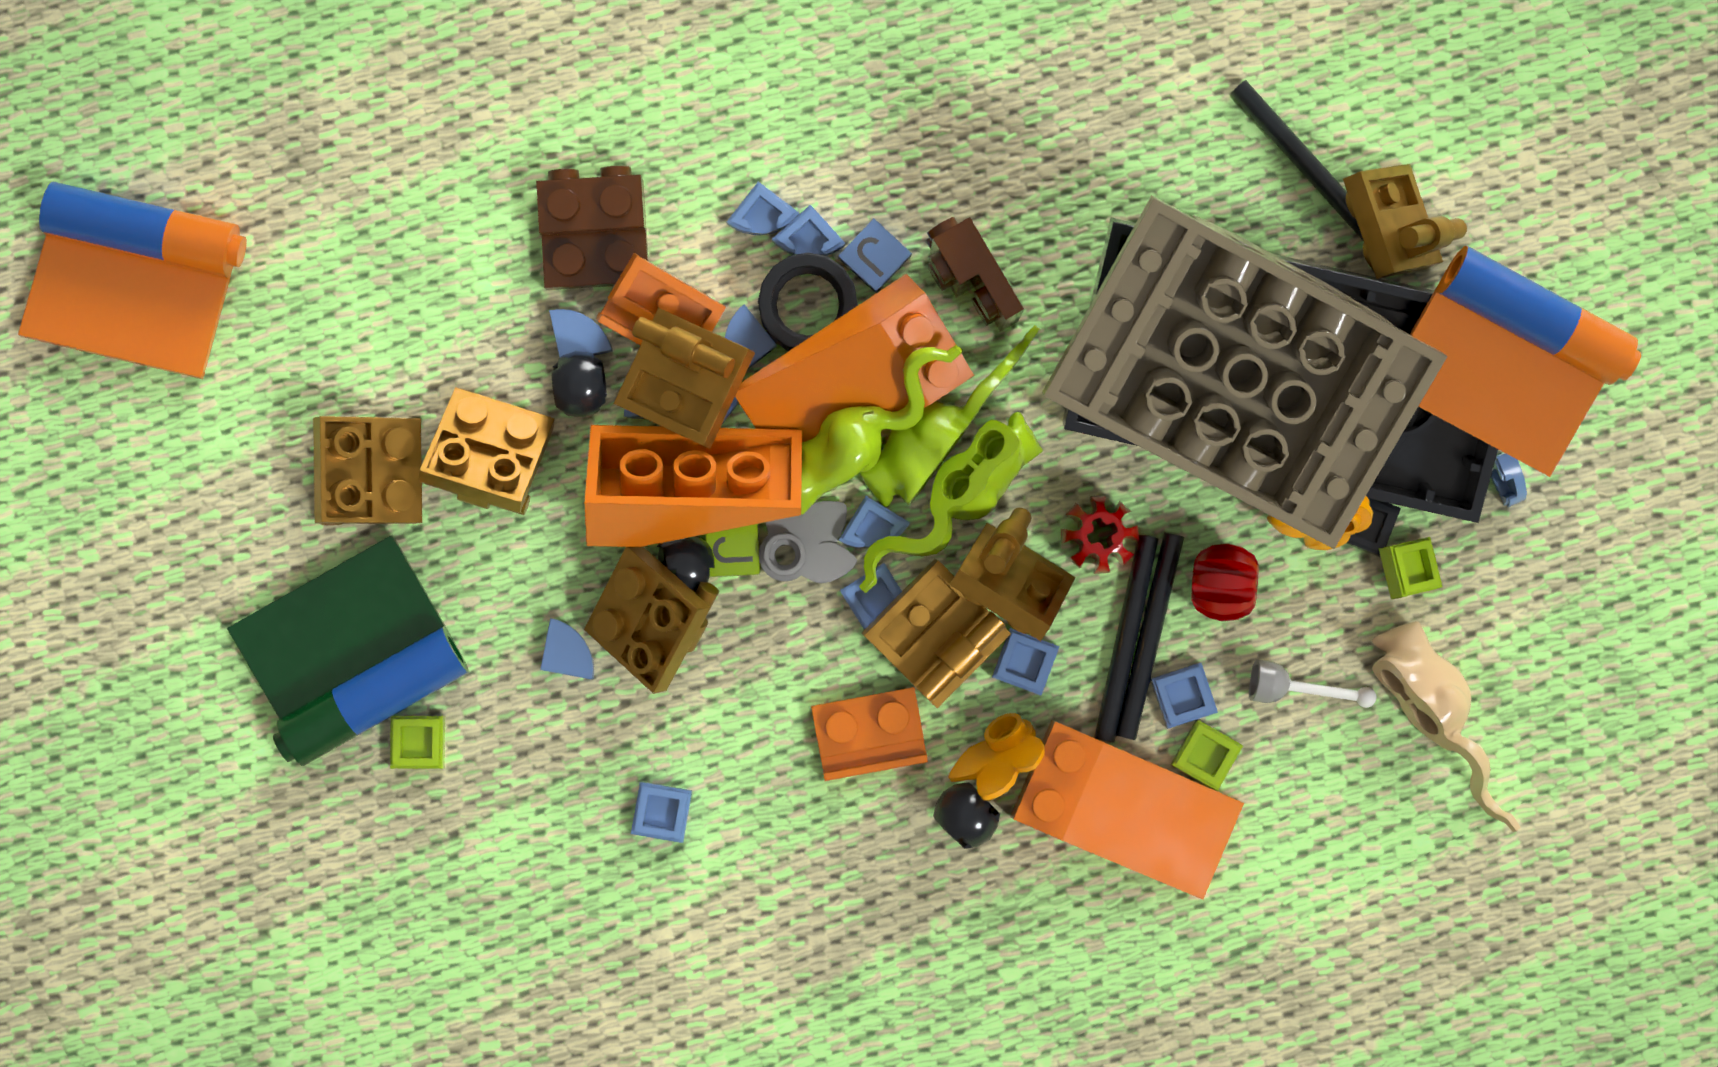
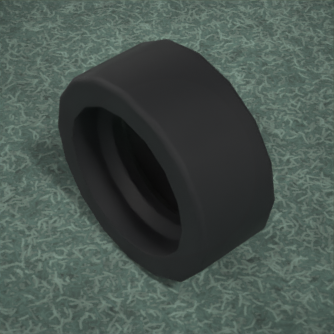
M813 253L789 256L773 266L761 284L758 306L762 325L772 340L787 351H790L812 336L793 332L784 325L779 317L777 309L779 292L786 282L799 275L812 274L821 276L831 283L837 292L839 301L835 320L858 306L855 286L842 266L827 256Z

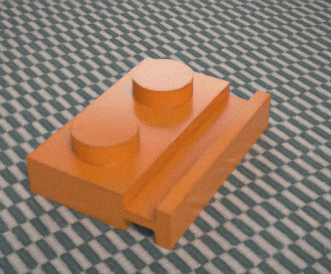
M633 253L609 294L604 308L596 316V320L641 346L643 340L633 336V327L640 317L652 321L658 308L712 332L726 307Z
M914 687L811 706L825 781L928 762Z

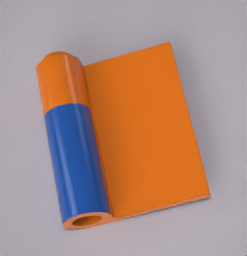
M51 182L44 193L39 214L40 229L46 237L18 335L32 340L203 379L233 266H241L246 252L247 239L244 236H240L239 225L58 182Z
M1467 245L1451 261L1410 333L1413 337L1448 356L1418 407L1551 477L1604 383L1612 385L1619 378L1624 381L1633 374L1641 359V352L1636 350L1638 339L1635 336Z

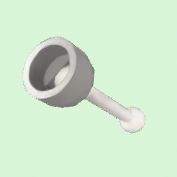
M1257 659L1252 666L1249 685L1250 701L1262 703L1276 702L1288 691L1353 700L1364 708L1373 706L1377 699L1375 691L1370 687H1362L1356 691L1291 681L1289 673L1284 667L1271 661Z

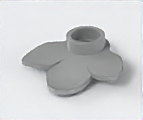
M821 501L814 503L803 515L766 522L768 536L763 540L759 549V561L766 574L778 581H792L803 576L811 581L822 584L832 582L850 572L856 565L857 559L850 551L837 544L846 523V505L843 502ZM788 545L794 549L795 559L791 564L781 565L776 561L775 552L780 546Z

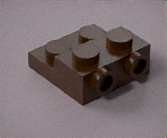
M631 167L600 168V177L579 178V170L556 169L548 171V180L536 181L539 234L542 237L544 288L546 290L615 286L633 253L649 261L644 180L641 175H632Z
M951 217L927 232L929 238L925 242L931 250V255L928 257L930 263L927 264V267L941 291L950 287L957 298L975 288V297L971 299L975 309L986 326L995 322L1000 332L1019 321L1024 308L970 217L960 223H957L955 217Z

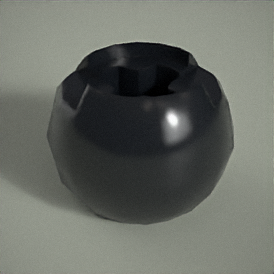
M575 351L562 355L553 366V371L551 372L556 408L564 411V414L574 417H585L597 413L600 407L606 403L605 398L607 397L603 361L595 358L589 352Z
M694 536L657 545L659 547L658 560L693 592H696L700 582H708L710 568H715L714 555L709 544L701 537Z
M970 782L955 784L943 791L936 802L933 817L964 849L978 847L991 839L998 827L1000 813L988 801L981 799L977 789Z

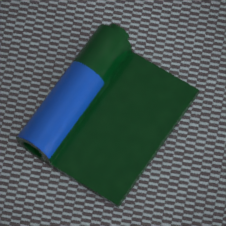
M394 535L385 538L227 628L279 717L276 723L279 732L273 735L277 749L287 762L295 759L301 766L307 765L469 673L462 654Z

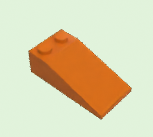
M905 274L741 382L735 398L756 429L802 430V442H806L817 436L823 421L829 414L835 411L856 406H876L891 412L903 409L909 400L903 374L904 364L908 356L913 351L923 347L949 350L956 343L926 293ZM962 353L952 362L947 363L934 360L924 364L919 369L918 375L925 401L924 408L975 376Z
M591 425L584 502L586 545L643 547L801 515L802 430L720 428L709 449L662 426Z
M1051 720L1042 740L1045 747L1044 756L1036 769L1029 771L1010 817L1036 830L1203 900L1244 803Z

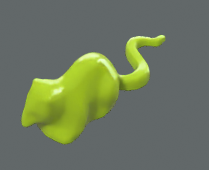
M1034 325L1025 334L1023 340L979 383L965 406L958 407L935 401L924 408L923 417L915 426L906 430H891L884 449L881 450L876 465L870 471L860 472L865 484L882 506L887 508L891 504L894 495H900L908 505L915 500L966 432L983 404L1023 356L1040 331V328Z
M955 345L949 350L923 347L913 351L908 356L904 364L903 374L909 400L903 409L891 412L876 406L844 408L827 416L816 437L802 442V515L823 494L836 489L860 472L870 471L876 465L881 454V431L883 429L906 430L919 422L923 417L925 406L924 394L918 375L919 369L924 364L934 360L947 363L952 362L962 353L960 347Z
M1015 412L1009 417L1008 425L993 419L986 422L978 430L972 444L965 452L951 457L939 468L933 483L930 509L935 523L933 530L928 536L922 539L887 536L877 540L868 548L864 556L865 580L859 586L864 593H867L877 584L876 566L887 553L895 552L921 557L938 554L947 547L952 537V518L960 520L980 519L995 509L997 502L1004 495L1013 479L1019 474L1021 468L1043 452L1033 431L1027 425L1020 412Z

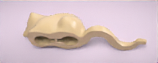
M1418 621L1400 625L1375 636L1372 639L1373 644L1386 653L1372 667L1376 677L1398 699L1408 720L1421 733L1442 748L1457 752L1469 763L1472 769L1470 790L1473 798L1483 810L1494 819L1505 823L1512 832L1518 831L1521 827L1514 815L1503 811L1487 789L1491 771L1489 758L1478 744L1461 735L1471 708L1470 688L1462 673L1433 650Z

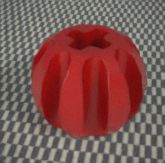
M1106 495L1090 496L1091 514L1085 513L1079 504L1075 503L1066 513V516L1072 518L1077 523L1078 529L1076 531L1061 529V545L1068 541H1075L1079 545V551L1068 559L1080 569L1085 558L1091 555L1095 559L1094 574L1110 573L1108 556L1110 554L1116 557L1119 563L1124 566L1134 554L1123 547V539L1139 541L1138 525L1132 528H1126L1122 525L1121 518L1131 512V510L1119 501L1114 512L1109 513L1105 510ZM1096 520L1100 527L1109 525L1112 529L1113 534L1106 538L1108 545L1106 549H1104L1100 542L1093 544L1089 542L1087 535L1094 530L1092 521Z
M1229 543L1212 545L1200 551L1194 561L1191 599L1195 609L1207 618L1222 622L1239 620L1249 615L1255 608L1257 600L1259 564L1255 555L1243 547Z

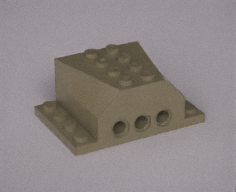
M1151 195L1042 393L1044 397L1335 549L1448 356L1395 327L1383 316L1322 280L1224 228L1195 215L1191 217Z

